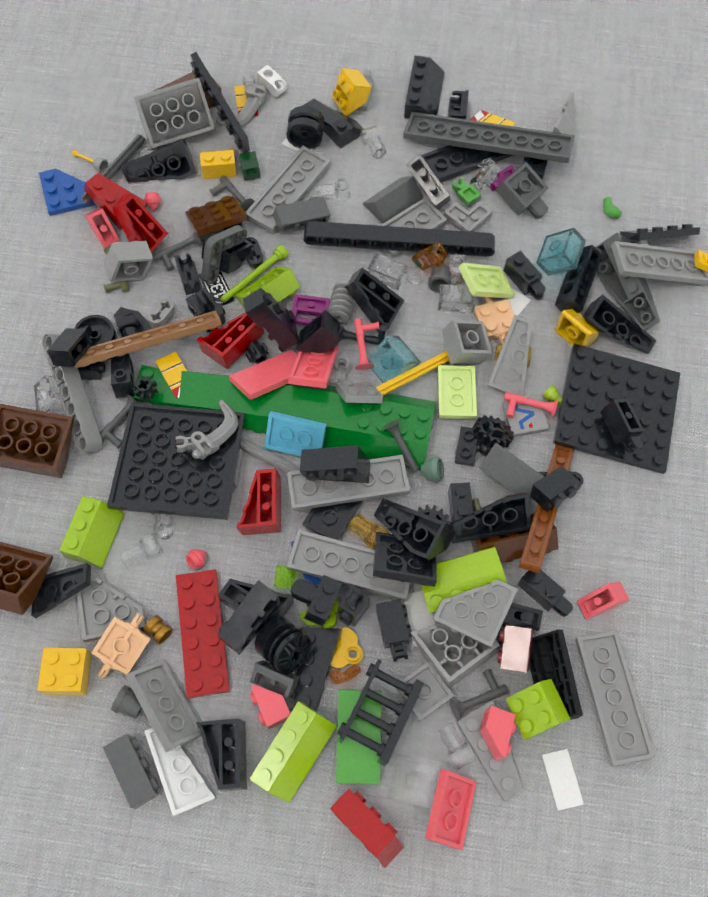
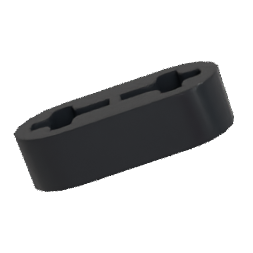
M248 237L246 240L253 244V250L249 252L246 259L248 265L256 269L264 262L263 255L257 239ZM253 256H256L257 262L253 260Z

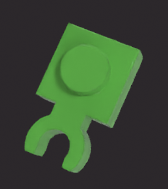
M460 177L458 180L460 185L452 182V189L457 192V197L467 207L481 199V193L471 183L466 186L463 178Z

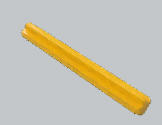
M445 351L377 386L376 389L383 396L438 368V365L449 362L448 352Z

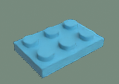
M271 411L268 417L264 448L301 457L302 450L323 448L327 424Z

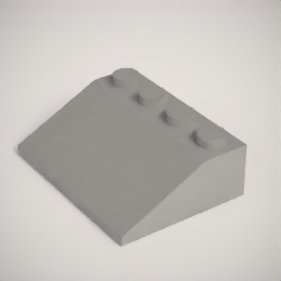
M200 78L134 97L142 126L151 148L215 129Z

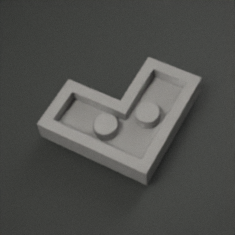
M455 202L444 211L443 216L462 231L474 232L491 217L492 211L481 202L477 203L469 211Z

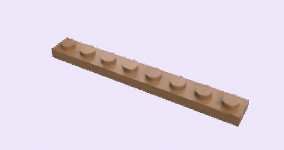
M212 311L91 346L77 362L75 368L86 367L95 362H103L109 358L123 356L129 352L141 351L146 347L161 345L163 342L178 340L181 337L195 335L204 330H212L222 325L217 312Z

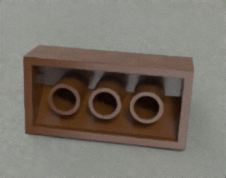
M535 513L530 514V516H531V525H532V521H533V518H534ZM554 524L545 553L559 549L557 528ZM530 530L471 540L474 552L495 547L500 562H511L514 559L522 558Z

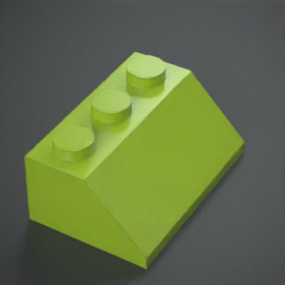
M275 267L235 294V297L244 306L243 298L262 288L265 292H269L276 301L282 303L285 297L294 295L296 290L300 288V285L290 268Z
M82 496L59 551L65 558L88 563L103 569L125 514L119 510L108 509L107 504L100 500Z

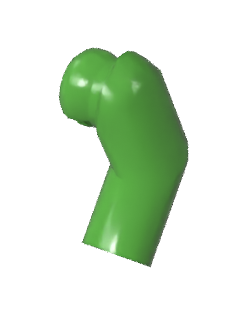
M605 197L603 199L604 213L611 218H620L622 212L618 207L612 205V198Z

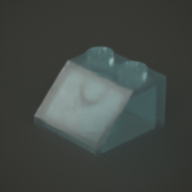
M386 336L368 358V361L374 364V367L371 368L382 383L421 363L400 336Z

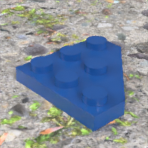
M58 169L39 172L50 216L97 205L93 200L87 205L81 201V196L85 193L84 181Z

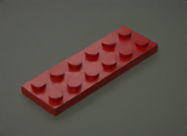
M217 570L176 575L187 698L230 692L225 643L218 637V630L223 623L220 599L218 597Z

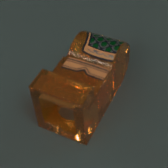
M437 242L415 253L412 261L420 271H424L428 267L443 265L448 253L440 242Z

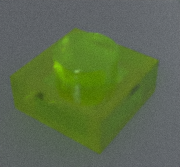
M276 565L274 587L291 588L296 579V571L287 569V566Z

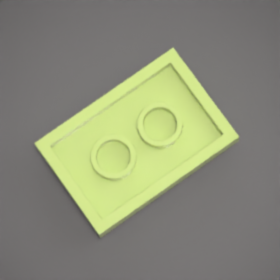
M462 263L458 267L472 296L511 299L515 295L502 268L499 266Z
M438 365L439 419H476L475 366Z

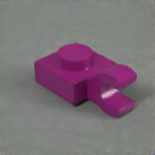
M512 165L496 174L498 179L489 185L491 191L497 189L503 181L515 172Z

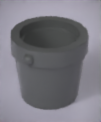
M438 263L432 267L428 280L430 290L444 293L450 289L451 279L448 265Z
M124 685L115 698L111 710L136 719L141 713L142 707L133 690Z

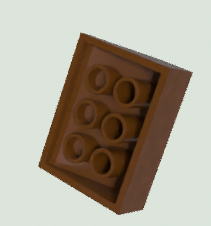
M0 404V467L62 478L68 461L74 418Z
M0 542V609L20 615L27 611L35 601L52 563L53 555Z

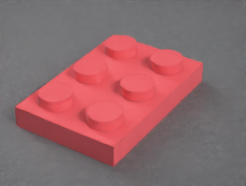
M440 769L425 839L455 849H463L476 781L449 770Z

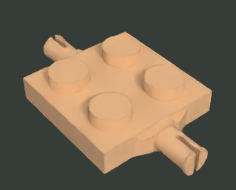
M484 297L486 304L475 306L474 314L477 321L484 322L488 339H499L502 347L514 317L509 299L496 302L493 301L492 297Z
M136 613L131 623L125 622L117 616L113 618L91 654L100 658L104 663L98 676L103 674L101 678L106 679L111 669L119 670L126 675L130 672L151 637L141 632L138 628L145 618L143 615Z

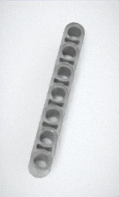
M45 334L42 339V345L65 415L74 418L72 436L76 448L79 452L100 451L102 439L78 368H75V366H53L47 350L60 334Z

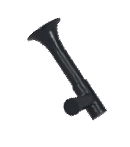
M341 325L338 342L344 339L357 340L356 333L345 330ZM381 325L379 327L378 337L364 335V341L388 347L390 339L385 338L387 326Z

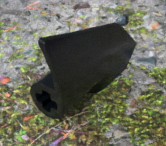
M120 307L114 314L122 337L153 329L139 311Z

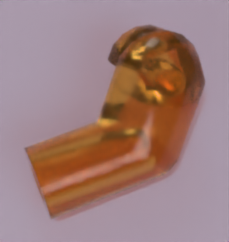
M357 664L352 665L341 674L339 670L334 669L329 673V678L333 684L337 685L350 681L361 673V669Z

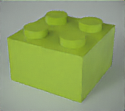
M552 679L540 681L506 698L511 712L515 714V721L524 740L535 737L571 720Z

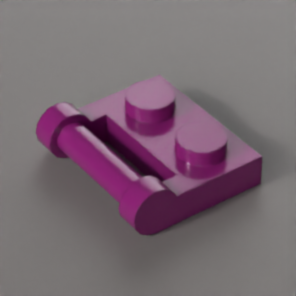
M295 294L292 312L296 317L295 324L307 325L313 320L297 317V314L318 316L323 311H328L330 298Z

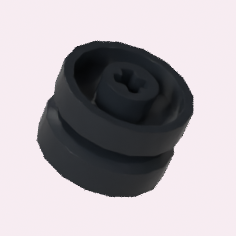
M299 106L291 110L286 130V138L289 143L297 148L305 146L308 149H313L319 146L323 138L324 116L319 110L310 106Z
M89 315L82 318L76 324V326L80 325L83 328L85 326L92 328V335L89 338L91 346L119 339L113 324L105 316Z

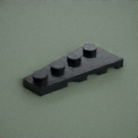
M682 224V227L668 225L667 228L652 227V229L637 228L634 231H620V234L631 240H648L699 235L700 227H693V224Z
M300 628L311 639L312 647L304 664L297 669L296 675L300 676L295 689L294 707L298 701H301L317 712L342 629Z

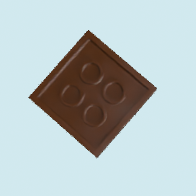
M225 196L219 201H210L204 206L192 207L189 211L185 212L189 223L198 237L248 220L247 214L234 196Z

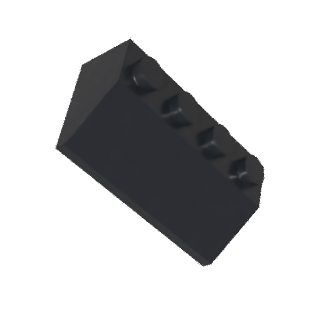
M414 56L405 102L404 118L406 119L410 118L412 112L437 115L445 72L430 57Z

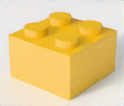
M44 647L37 691L44 695L87 696L92 658L91 652L86 648Z

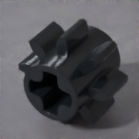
M258 341L251 342L247 346V351H245L249 362L254 361L256 364L265 361L267 354H269L265 343L260 344Z
M149 376L142 379L139 378L137 384H134L136 389L134 393L137 397L141 396L143 401L153 399L155 393H158V390L155 388L157 383L155 380L151 381Z

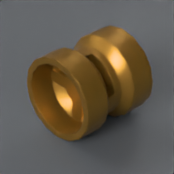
M159 615L151 618L143 629L148 635L154 636L153 640L158 645L166 641L173 632V628L169 625H164L163 619Z

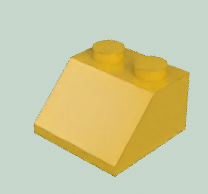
M234 148L200 152L203 179H215L221 176L237 177Z
M573 309L562 311L554 330L570 345L573 346L575 343L589 347L596 341L600 332Z

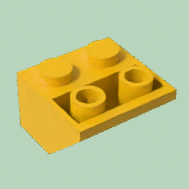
M342 68L338 75L332 98L342 113L349 115L367 102L372 87L359 70Z

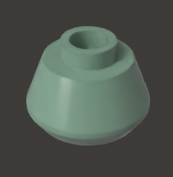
M434 456L424 461V464L421 465L422 476L427 480L436 483L440 482L444 477L442 460Z

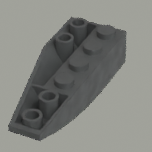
M615 233L595 247L602 255L596 272L600 281L640 328L646 331L660 322L659 315L646 279L619 274L611 245L615 241L629 242L626 237Z

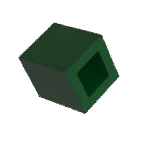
M256 152L239 154L244 181L261 178Z

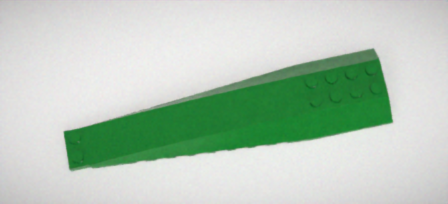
M141 365L136 384L139 378L142 379L149 376L151 381H156L157 386L155 388L158 390V393H155L153 399H146L145 401L142 400L141 396L137 397L136 394L132 396L137 402L151 405L222 411L219 407V401L223 400L234 412L245 413L243 428L258 434H266L268 417L271 411L325 423L327 426L323 448L358 445L369 460L403 455L392 433L382 429L391 421L400 419L401 421L398 425L400 434L419 467L418 470H421V465L424 464L435 409V401L390 393L383 396L382 403H346L335 390L336 386L327 385V388L286 384L250 400L230 382V375L189 371L181 372L180 396L175 398L160 369Z

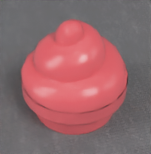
M149 192L145 194L144 201L148 202L147 206L152 211H155L161 204V197H159L157 192Z
M199 549L190 550L188 555H186L188 565L192 569L203 567L207 552Z

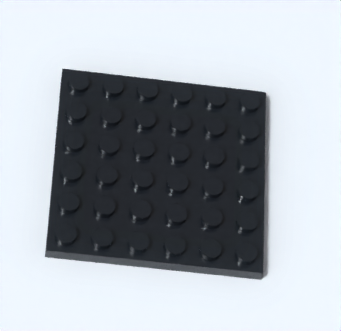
M574 343L571 348L553 444L664 474L667 470L680 372ZM628 398L644 429V432L639 435L643 442V447L637 449V452L633 455L625 450L623 444H615L600 413L613 399Z
M131 403L107 503L108 509L228 520L245 413L235 412L238 419V426L235 432L219 446L215 453L201 460L200 458L195 459L192 456V449L177 452V445H183V443L176 444V437H191L192 433L197 431L204 433L205 436L210 434L223 423L225 417L222 411Z

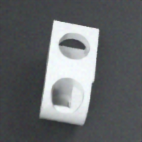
M266 65L257 72V84L265 85L273 96L278 97L287 90L286 82L269 65Z

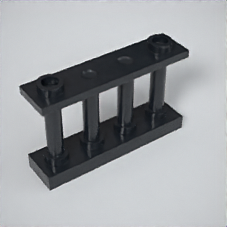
M378 659L375 665L370 664L365 674L369 676L347 723L342 722L337 734L340 735L338 739L340 743L344 741L345 737H348L377 752L376 755L379 756L377 763L386 766L423 688L424 682L416 679L413 684H406L379 670L378 668L382 661ZM376 677L405 692L404 695L407 698L404 704L401 702L398 704L369 689L373 678ZM366 696L394 711L395 715L398 716L395 724L392 722L389 724L360 709L364 697ZM355 716L385 731L386 735L389 736L386 743L379 744L351 729L350 726Z

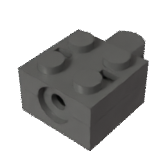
M527 162L496 189L518 216L527 209L535 219H540L548 211V206L540 196L549 187Z

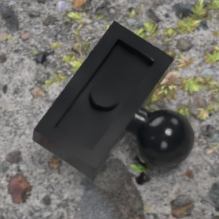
M461 426L455 464L474 466L476 451L480 452L483 456H487L493 446L487 447V443L478 444L479 439L475 438L476 434L472 432L474 428Z

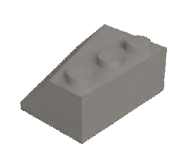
M434 624L428 626V628L410 632L427 662L430 661L448 688H451L498 653L500 646L495 640L492 648L443 624Z

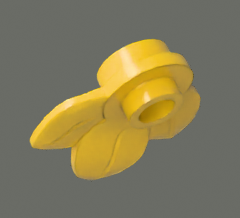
M343 627L330 665L334 668H343L347 664L356 665L363 659V650L358 645L357 635L351 629ZM351 651H355L357 653V656L355 658H351L349 656V653Z

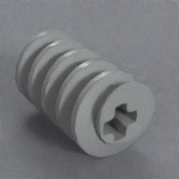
M337 283L333 287L328 312L339 323H347L349 321L350 310L352 309L353 298L345 288L347 283Z

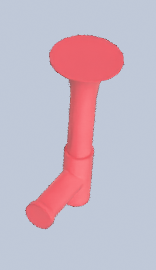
M358 318L354 320L360 361L355 369L368 370L373 368L374 364H371L367 359L364 331L379 330V321L363 324L362 319Z
M505 392L503 399L509 401L506 413L507 418H514L516 403L544 409L553 418L558 399L554 402H542Z

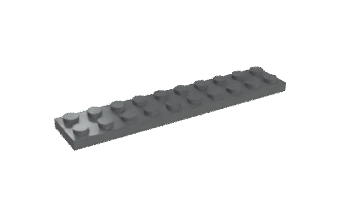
M412 112L404 130L403 138L569 163L575 135Z

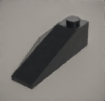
M312 99L302 105L316 108L324 116L323 131L340 149L366 134V130L356 120L316 99Z
M185 139L169 144L120 166L127 182L177 180L197 173Z
M384 498L374 514L412 554L426 560H431L446 551L456 533L444 521Z

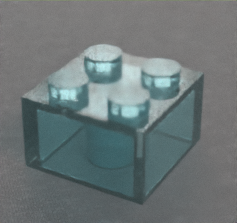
M575 228L547 235L536 264L548 276L576 269L586 240Z

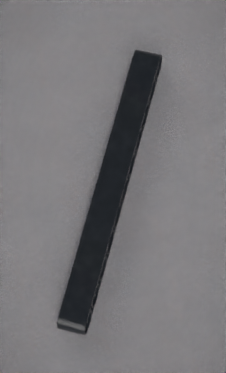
M309 221L305 224L303 239L308 245L483 257H489L495 253L494 234L484 232Z

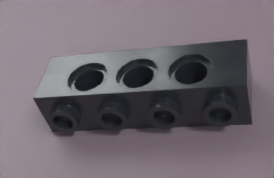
M593 245L577 248L573 253L555 302L556 307L561 312L567 309H573L577 313L583 311L602 257Z

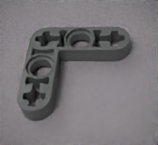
M236 225L208 238L204 248L202 280L208 284H213L217 280L222 251L242 243L247 237V230Z

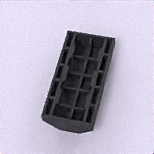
M557 629L532 637L529 666L533 685L540 681L552 679L570 719L580 718L583 716L563 630Z

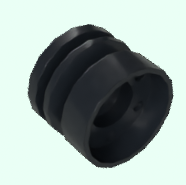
M275 617L267 621L259 630L254 643L256 652L283 674H289L299 669L308 658L312 647L309 636L284 617Z

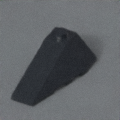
M603 294L590 303L583 314L584 318L598 331L646 354L650 353L657 341L646 331H643L635 321Z
M528 492L507 495L450 523V527L456 532L452 539V544L530 530L531 516Z

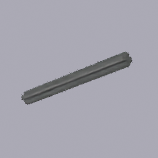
M140 134L137 135L101 175L111 180L121 169L120 166L125 164L144 144L145 138ZM86 192L81 196V201L86 205L92 201Z

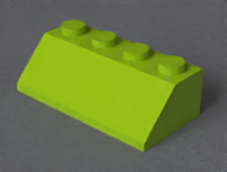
M491 547L436 563L437 581L435 587L423 585L421 587L428 611L432 613L438 610L443 599L451 598L497 580L506 584L507 581L496 548Z
M298 701L253 772L250 780L268 793L290 803L337 725L305 703Z

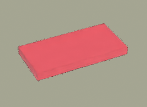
M339 344L334 349H329L325 353L299 351L291 370L288 384L327 388L339 351Z
M292 350L284 352L230 375V382L252 400L288 384L297 354Z

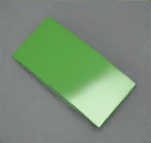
M339 689L337 732L342 722L347 723L362 690ZM373 690V691H375V692L381 694V691H380V690ZM365 696L360 709L381 719V704ZM355 716L350 728L381 744V729ZM337 734L336 783L380 784V764L377 763L379 758L376 755L377 752L348 737H345L344 741L340 743L338 742L340 735Z

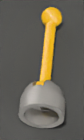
M77 150L72 151L74 157L78 156L92 162L94 168L99 172L103 173L108 168V161L106 159L98 157L93 160L78 153Z

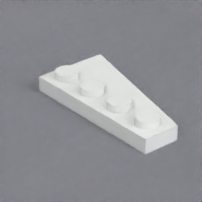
M150 728L144 731L173 817L215 800V796L209 790L181 746L165 752L154 729Z

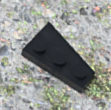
M84 563L46 574L35 601L32 603L31 616L38 618L91 585V565Z

